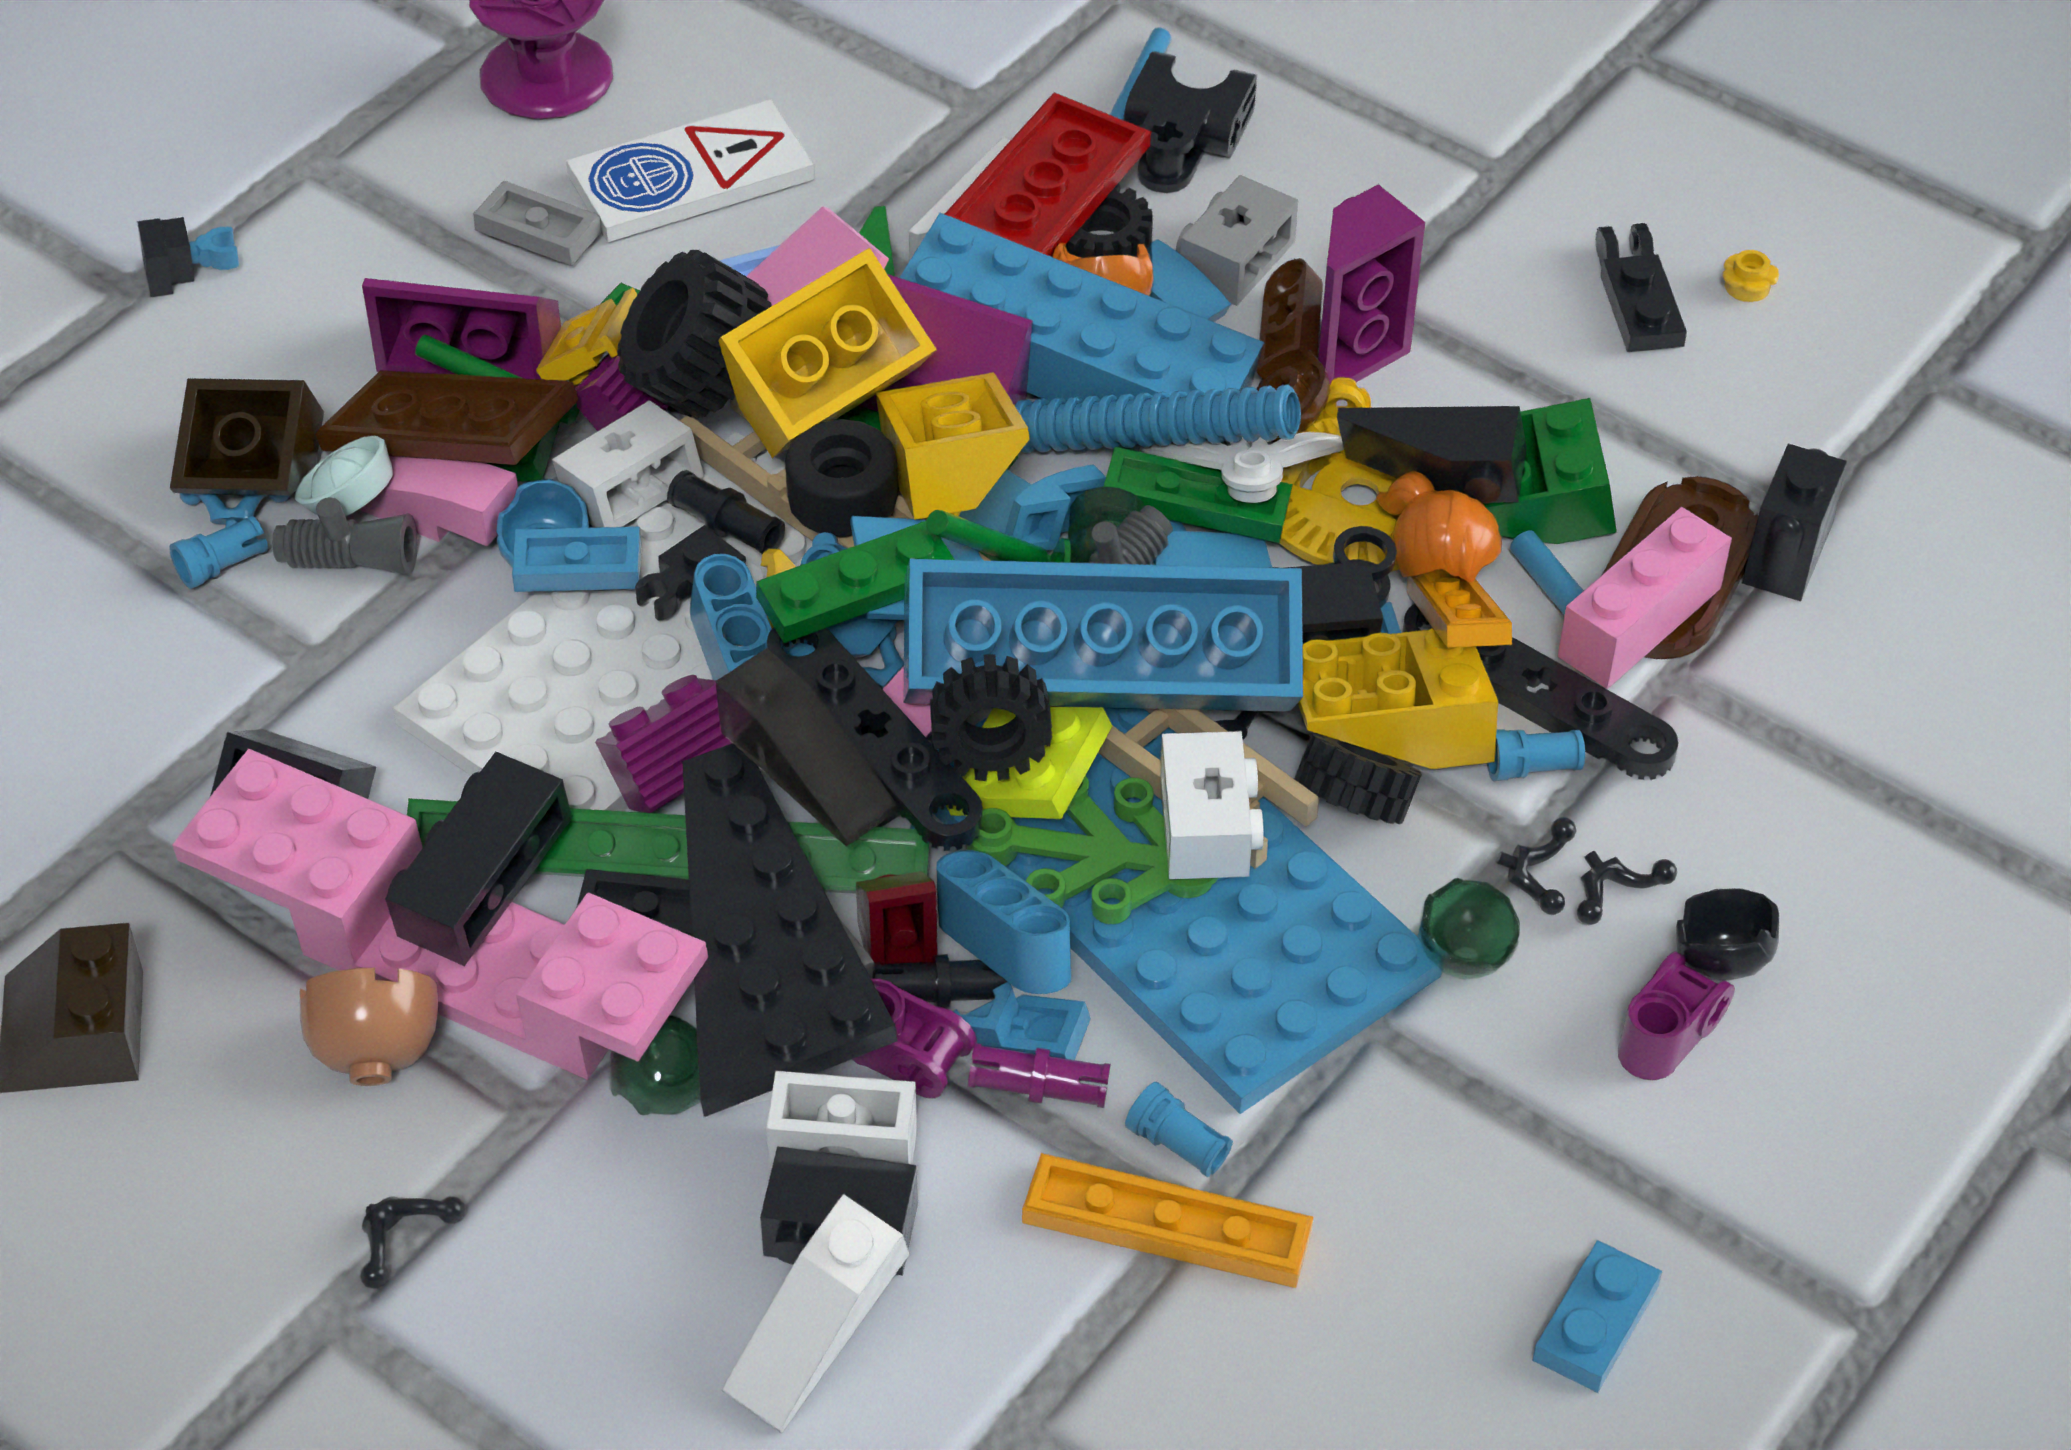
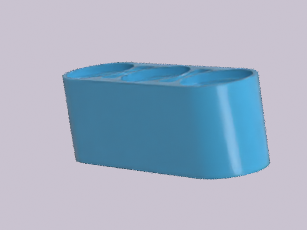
M713 554L704 558L697 564L694 572L689 609L690 619L712 679L722 681L727 686V693L733 698V704L738 709V715L744 720V727L751 731L753 720L759 715L767 714L773 717L785 710L789 686L780 675H776L773 672V667L771 668L769 665L767 637L772 628L765 611L756 598V586L749 569L740 559L728 554ZM751 695H758L765 698H756Z
M960 850L942 856L936 865L939 927L942 931L1007 982L1023 992L1049 994L1067 987L1071 982L1070 916L1067 912L986 853L975 850Z

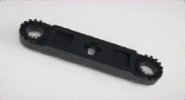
M1415 603L1405 613L1403 632L1421 631L1420 628L1423 626V622L1426 625L1430 624ZM1513 637L1512 645L1476 646L1499 704L1552 733L1580 730L1583 735L1586 753L1597 759L1603 757L1618 765L1617 768L1623 771L1625 769L1627 771L1626 775L1630 777L1636 774L1639 775L1638 779L1644 780L1645 776H1649L1650 780L1656 779L1657 775L1663 777L1667 770L1671 771L1675 763L1679 742L1675 730L1667 722ZM1541 683L1549 687V690L1541 688L1536 693L1527 690L1528 686L1535 688ZM1641 737L1643 742H1646L1647 738L1651 739L1650 744L1657 742L1656 747L1658 749L1661 748V750L1654 754H1644L1634 750L1630 744H1632L1633 739L1635 742H1639Z
M773 627L767 637L768 662L770 667H773V672L776 675H780L791 688V693L898 814L912 824L918 834L922 836V841L926 844L930 842L932 848L938 849L941 846L944 847V851H950V847H956V850L963 849L964 844L970 846L974 838L978 839L983 822V808L980 797L960 774L954 772L951 764L946 766L939 759V751L934 749L931 742L827 628L797 638L800 639V643H804L805 640H807L808 645L813 643L815 650L805 656H793L784 651V646L786 648L789 647V642L783 643ZM796 639L791 640L792 644H796ZM869 725L875 731L884 728L885 736L877 738L873 733L862 735V727ZM945 805H949V809H953L954 805L958 811L963 809V814L967 816L956 824H942L932 818V812L936 814L938 807L944 810Z

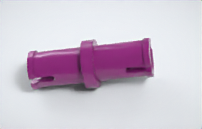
M974 1043L972 1064L997 1067L999 1069L993 1070L970 1066L968 1087L975 1088L977 1086L1028 1094V1102L1042 1104L1043 1097L1092 1104L1104 1108L1107 1087L1083 1084L1079 1081L1107 1085L1111 1064L1104 1063L1103 1065L1050 1056V1049L1037 1047L1036 1053L1032 1054L987 1047Z

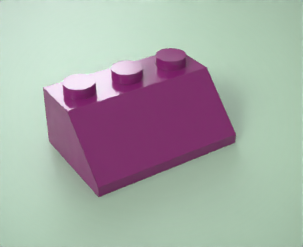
M1379 184L1355 197L1347 198L1340 205L1333 208L1318 360L1323 364L1328 373L1330 384L1334 378L1339 377L1350 378L1358 382L1411 352L1425 221Z
M887 274L937 350L918 369L881 392L994 372L1014 405L1018 401L1026 399L1033 320ZM876 395L858 406L878 412Z
M365 278L362 284L377 372L387 370L455 374L416 356L417 343L423 335L427 334L521 378L541 379L536 369L561 328L558 300L537 296Z

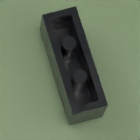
M495 751L483 769L469 777L462 790L461 798L444 820H439L432 826L426 837L424 847L410 866L399 871L393 878L385 900L397 937L465 966L571 821L572 815L563 779Z

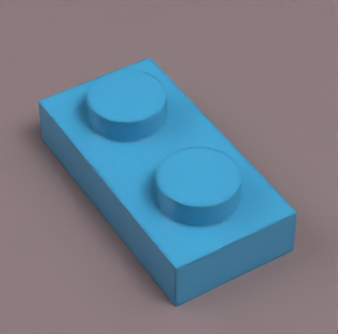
M640 526L515 529L512 569L514 592L635 589L636 583L640 580Z
M1597 1240L1538 1340L1532 1361L1598 1393L1659 1287L1662 1271Z

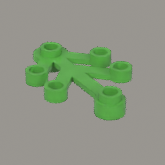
M1086 775L1065 812L1086 835L1016 825L1015 821L1005 811L997 808H987L983 810L982 829L978 839L974 838L970 846L966 844V850L986 853L1004 866L1011 863L1016 858L1018 852L1080 861L1061 872L1049 868L1035 870L1029 874L1026 882L1037 890L1042 888L1054 890V893L1043 895L1061 908L1065 900L1095 885L1092 889L1091 911L1098 921L1105 924H1118L1125 921L1130 916L1131 910L1166 891L1181 898L1199 897L1205 894L1218 880V878L1169 879L1164 817L1153 806L1154 791L1152 786L1140 778H1127L1116 785L1114 790V811L1120 819L1134 822L1152 845L1130 842L1088 796L1089 781ZM1127 798H1138V799H1141L1142 801H1141V802H1137V803H1132V802L1126 801L1125 799H1127ZM1125 868L1146 871L1127 883L1120 879L1108 878ZM1115 898L1121 902L1118 904H1107L1103 900Z

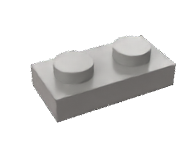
M504 180L473 213L475 231L571 266L601 233L600 215Z

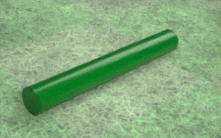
M427 334L420 338L416 346V356L457 375L521 378ZM577 403L559 420L560 422L569 426L575 422L580 411L577 408Z
M934 510L927 518L926 526L931 534L1005 561L1047 562L1048 560L1047 552L1042 547L943 510Z

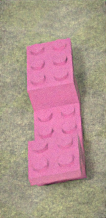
M251 749L244 753L172 844L178 861L289 909L303 955L337 970L375 968V980L398 982L397 969L412 970L428 975L437 982V1014L586 1080L591 1077L609 1049L639 1061L708 959L706 942L591 893L586 894L565 925L511 902L465 966L401 939L396 935L385 898L396 874L403 869H407L423 848L416 819Z

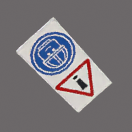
M771 99L566 160L568 177L588 210L600 215L601 232L607 242L619 240L815 179L813 162Z

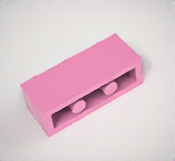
M1679 508L1566 606L1558 657L1604 688L1608 689L1721 589L1732 538L1685 508Z

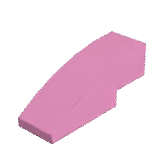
M389 456L393 468L392 478L374 499L359 509L378 518L409 513L415 521L417 534L440 542L448 531H451L488 547L498 535L496 528L499 513L508 507L518 488L516 473L483 462Z

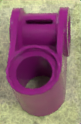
M1676 951L1672 952L1665 958L1652 979L1631 1000L1628 1006L1618 1047V1059L1623 1068L1630 1074L1646 1080H1658L1672 1074L1702 1038L1707 1037L1719 1024L1732 1001L1735 992L1734 985L1725 980L1718 984L1685 965L1686 958Z
M871 979L895 1023L897 1042L852 1060L892 1080L916 1082V1095L924 1098L939 1097L948 1084L946 1075L959 1057L970 1054L974 1048V1043L977 1042L975 1032L961 1016L943 1007H936L898 988L889 981Z

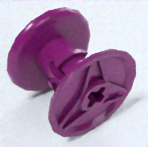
M469 0L471 11L484 27L503 37H507V39L488 53L480 67V89L491 104L512 115L542 119L564 117L584 110L604 96L613 80L611 58L598 42L576 32L596 17L604 0Z

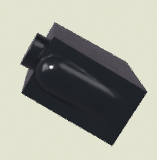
M1787 444L1760 507L1742 584L1800 602L1802 601L1835 519L1847 465L1846 460L1829 456L1821 449H1806Z

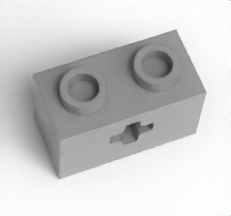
M1239 175L1224 192H1218L1214 195L1207 210L1194 224L1189 223L1184 227L1178 238L1176 251L1197 267L1231 304L1237 306L1294 244L1298 199Z

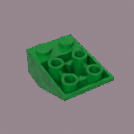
M1591 398L1521 411L1527 450L1519 502L1482 503L1494 515L1499 525L1498 531L1500 535L1516 538L1522 532L1531 530L1545 543L1561 544L1617 533L1610 482Z

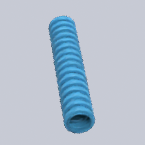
M1281 385L1277 390L1272 386H1263L1259 391L1254 387H1246L1241 392L1236 388H1228L1223 393L1219 389H1210L1206 394L1201 390H1193L1188 395L1184 391H1175L1171 395L1166 392H1158L1154 396L1149 393H1140L1136 397L1132 394H1123L1119 398L1115 395H1106L1102 399L1096 395L1088 396L1085 399L1079 396L1071 397L1068 400L1059 397L1051 401L1041 398L1034 402L1029 399H1023L1015 405L1029 431V441L1021 450L1023 453H1030L1035 449L1039 452H1047L1052 448L1056 451H1065L1069 447L1073 450H1082L1086 446L1091 450L1102 448L1103 445L1108 449H1114V447H1119L1120 444L1125 448H1132L1137 443L1142 447H1150L1154 443L1159 446H1167L1172 441L1176 445H1185L1189 441L1197 445L1205 443L1206 440L1212 444L1223 442L1224 439L1230 443H1236L1241 441L1242 437L1247 442L1257 441L1260 437L1265 441H1272L1277 436L1283 440H1291L1295 437L1301 421L1299 398L1290 385Z

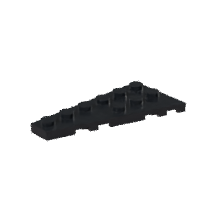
M743 739L682 761L692 937L706 942L708 959L694 978L700 1100L704 1117L772 1091L776 1071L816 1074L897 1042L894 1021Z

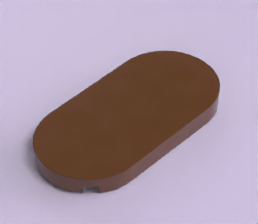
M1695 476L1683 477L1681 484L1667 487V481L1655 486L1644 497L1602 573L1603 575L1681 507L1732 538L1721 589L1644 656L1645 658H1679L1689 655L1704 646L1713 635L1745 573L1758 514L1754 515V512L1749 508L1750 500L1740 490L1725 482L1713 478Z

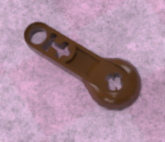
M1301 258L1292 259L1278 267L1266 282L1259 339L1264 344L1256 370L1262 378L1257 387L1258 391L1263 386H1272L1275 390L1281 385L1293 387L1299 398L1301 421L1297 433L1307 430L1319 418L1330 394L1328 373L1323 364L1317 359L1323 283L1322 279ZM1277 436V438H1276L1275 440L1268 441V442H1276V441L1280 440L1281 438H1279V436Z

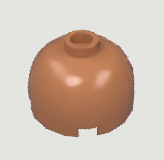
M355 968L333 971L312 977L306 981V991L300 988L299 992L302 1035L311 1054L331 1070L349 1074L350 1083L354 1085L377 1086L389 1083L392 1080L391 1072L403 1070L413 1065L426 1053L434 1036L438 1013L437 982L430 976L412 970L397 969L398 982L375 980V968Z

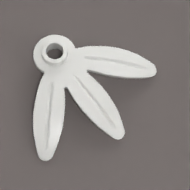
M1320 432L1297 433L1291 440L1280 439L1271 445H1268V441L1263 440L1261 437L1254 442H1247L1242 437L1241 441L1236 443L1227 441L1228 446L1222 443L1212 444L1206 440L1205 443L1197 445L1191 441L1185 445H1176L1172 441L1167 446H1159L1154 443L1150 447H1140L1143 453L1222 470V479L1228 485L1229 495L1238 501L1247 503H1258L1271 499L1276 494L1277 485L1282 481L1284 467L1344 450L1341 436Z

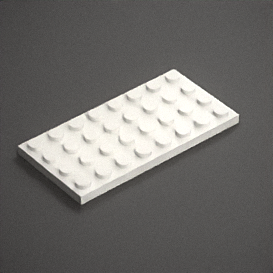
M734 432L725 441L733 446L745 437L738 432ZM766 449L751 459L770 474H777L785 468V461L777 456L772 458ZM701 459L700 463L704 477L701 479L722 490L730 487L744 494L746 503L772 517L775 516L785 523L784 538L777 549H780L796 567L800 566L804 554L812 547V541ZM665 500L624 525L623 527L640 526V579L648 574L660 573L658 556L705 525V522L681 508H675ZM730 535L721 537L746 557V565L755 586L756 581L766 578L767 567L761 566L762 554ZM636 589L537 591L394 706L393 711L396 725L470 776L475 772H480L496 751L563 779L570 808L625 811L628 806L595 742L598 738L606 736L611 731L608 724L616 716L636 707H644L646 711L650 706L658 704L664 699L661 693L662 690L672 682L688 675H696L698 679L713 680L690 619L691 598L688 596L682 600L677 611L672 616L658 621L655 619L654 601L659 597H652L639 606L636 599Z

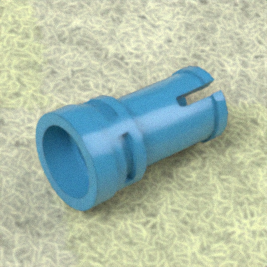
M251 515L238 523L207 536L197 534L186 540L181 539L171 543L169 550L173 565L180 579L186 587L192 589L202 585L204 581L218 576L220 570L258 553L267 552L268 543L265 538L257 539L256 536L264 534V531L256 518Z
M1498 729L1496 731L1495 762L1487 763L1489 775L1493 781H1502L1509 778H1524L1529 772L1565 769L1582 770L1585 764L1583 735L1580 730L1526 734L1524 730L1506 731L1505 729Z
M1158 1082L1151 1083L1142 1091L1130 1108L1125 1120V1127L1137 1136L1148 1138L1149 1142L1155 1146L1163 1144L1199 1169L1201 1174L1209 1177L1210 1174L1213 1175L1221 1167L1230 1153L1233 1144L1232 1139L1221 1135L1186 1111L1184 1102L1178 1098L1175 1099L1170 1091Z

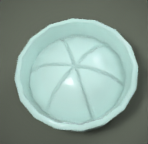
M378 436L362 437L330 453L303 477L296 489L295 501L317 516V504L322 499L329 497L335 498L340 502L345 516L365 506L387 486L393 476V468L384 439Z

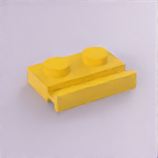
M634 288L624 293L618 305L611 298L565 321L536 369L541 379L569 380V382H573L576 385L581 383L588 376V373L595 369V366L599 364L606 351L611 358L617 356L623 322L629 312L628 309L638 295Z

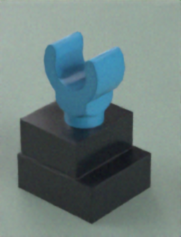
M184 217L137 221L150 297L173 294V284L194 282L192 264L199 263L201 266L213 267L219 270H229L239 266L237 246L234 244L233 228L217 227L208 231L205 235L198 236L195 241H189Z

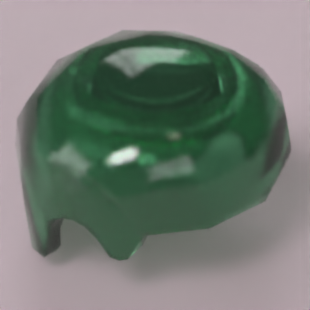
M1454 878L1434 893L1427 895L1421 909L1418 937L1427 958L1434 962L1444 974L1463 980L1488 976L1505 965L1512 958L1519 945L1520 920L1508 896L1490 883Z
M669 1015L639 1061L611 1051L608 1064L609 1089L614 1097L621 1095L629 1101L640 1115H649L650 1113L677 1115L701 1102L697 1028L693 1024L679 1017Z

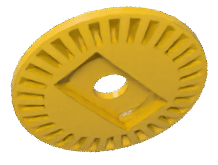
M1337 417L1316 420L1304 431L1341 436ZM1344 450L1284 467L1281 482L1293 484L1280 544L1288 551L1315 565L1334 563L1333 550L1335 541L1343 531L1358 526L1373 527L1383 531L1392 539L1394 527L1400 515L1393 516L1386 512L1379 505L1377 499L1370 504L1356 505L1345 500L1341 493L1348 486L1360 484L1372 488L1378 495L1380 492H1387L1389 487L1398 478L1347 459ZM1319 471L1313 480L1312 490L1302 488L1305 482L1314 473ZM1354 542L1344 549V553L1349 560L1360 559L1379 564L1386 558L1381 548L1369 542ZM1396 561L1392 571L1399 570Z

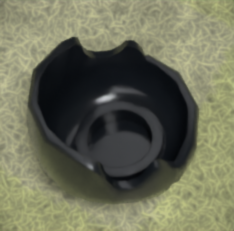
M1742 888L1714 889L1693 895L1685 902L1683 920H1678L1676 924L1677 952L1686 958L1685 965L1704 976L1722 981L1755 975L1774 958L1779 944L1778 906L1764 894Z

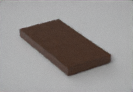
M380 370L325 422L315 434L321 450L327 452H334L345 444L362 437L378 436L384 439L389 456L516 465L579 399L573 382L562 380Z

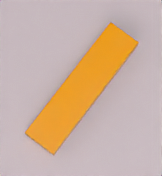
M1436 570L1425 575L1407 577L1408 595L1447 648L1512 645V622L1476 579L1473 582H1467L1459 576H1451L1445 570Z
M1044 1153L1040 1154L1022 1208V1223L1293 1288H1297L1314 1218L1304 1214Z

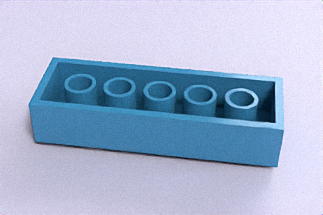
M939 213L899 277L1033 320L1027 392L1049 401L1059 397L1068 400L1071 397L1079 396L1085 399L1088 396L1095 395L1101 399L1106 395H1115L1119 398L1123 394H1132L1136 397L1140 393H1149L1154 396L1155 393L1166 392L1171 395L1175 391H1184L1188 395L1193 390H1201L1206 394L1210 389H1219L1223 393L1228 388H1236L1241 392L1243 388L1251 387L1264 344L1263 341L943 213Z
M909 559L904 584L903 703L930 704V699H933L932 689L936 681L944 684L943 673L947 669L953 667L961 674L962 660L972 657L975 666L978 667L984 665V655L995 654L996 665L1003 666L1006 656L1018 659L1019 672L1027 664L1035 669L1037 680L1042 678L1047 686L1050 706L1291 711L1303 698L1302 568Z

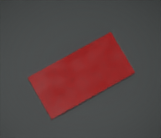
M1054 92L945 212V215L1052 257L1055 248L1060 243H1065L1066 245L1150 147L1151 131Z

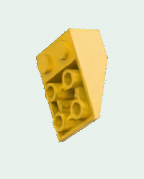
M1433 628L1394 634L1374 633L1367 637L1331 641L1311 640L1303 644V698L1298 702L1308 731L1429 769L1495 762L1498 699L1476 646L1447 648Z

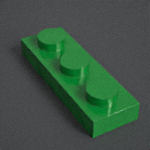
M1114 447L1103 486L1101 505L1131 512H1140L1144 506L1149 505L1159 510L1169 520L1280 543L1293 484L1280 482L1277 485L1276 494L1269 500L1258 503L1241 502L1229 495L1228 485L1222 479V470Z
M926 520L756 581V598L783 643L863 615L869 611L904 600L905 573L909 559H955L941 537L928 531Z

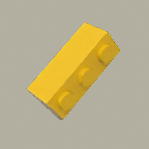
M870 247L723 335L718 340L738 406L772 458L789 449L790 444L796 437L820 422L833 421L876 395L877 392H881L918 369L937 350Z
M994 372L876 393L881 432L893 444L897 458L898 488L914 520L927 519L934 510H943L959 516L961 511L976 509L1029 441L1028 426Z

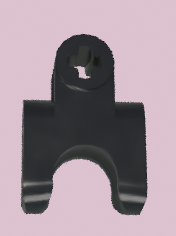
M1152 51L1130 91L1123 118L1124 121L1151 131L1150 147L1141 156L1138 164L1137 176L1140 183L1147 189L1155 192H1177L1186 188L1192 181L1205 152L1231 157L1255 108L1257 74L1234 69L1229 72V75L1223 82L1216 86L1192 88L1181 84L1174 78L1171 70L1176 62V56Z

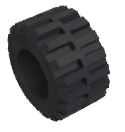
M690 250L687 254L680 252L674 255L669 263L665 261L646 280L628 309L629 312L621 328V339L617 349V356L620 357L618 367L620 373L625 375L624 380L629 385L688 417L695 416L701 418L706 417L710 411L713 413L719 411L729 399L733 400L736 396L718 340L723 335L770 308L771 302L767 300L768 293L755 281L705 252Z

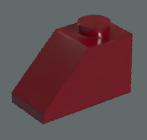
M922 871L901 875L888 874L876 879L856 882L857 923L863 948L871 959L881 964L932 962L933 955H938L937 894L934 881Z

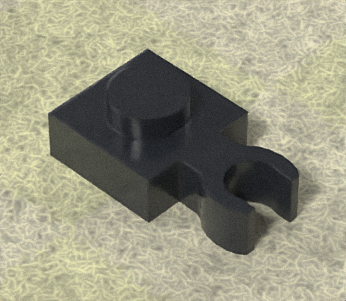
M703 525L658 556L660 573L648 574L636 583L637 604L641 606L648 599L659 597L654 601L655 619L658 621L667 619L677 611L682 600L688 596L691 598L694 572L697 564L704 558L713 554H728L737 557L746 565V557Z

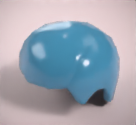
M553 479L531 481L518 486L512 502L504 511L499 513L497 520V543L501 556L513 569L515 529L589 528L586 503L572 486Z

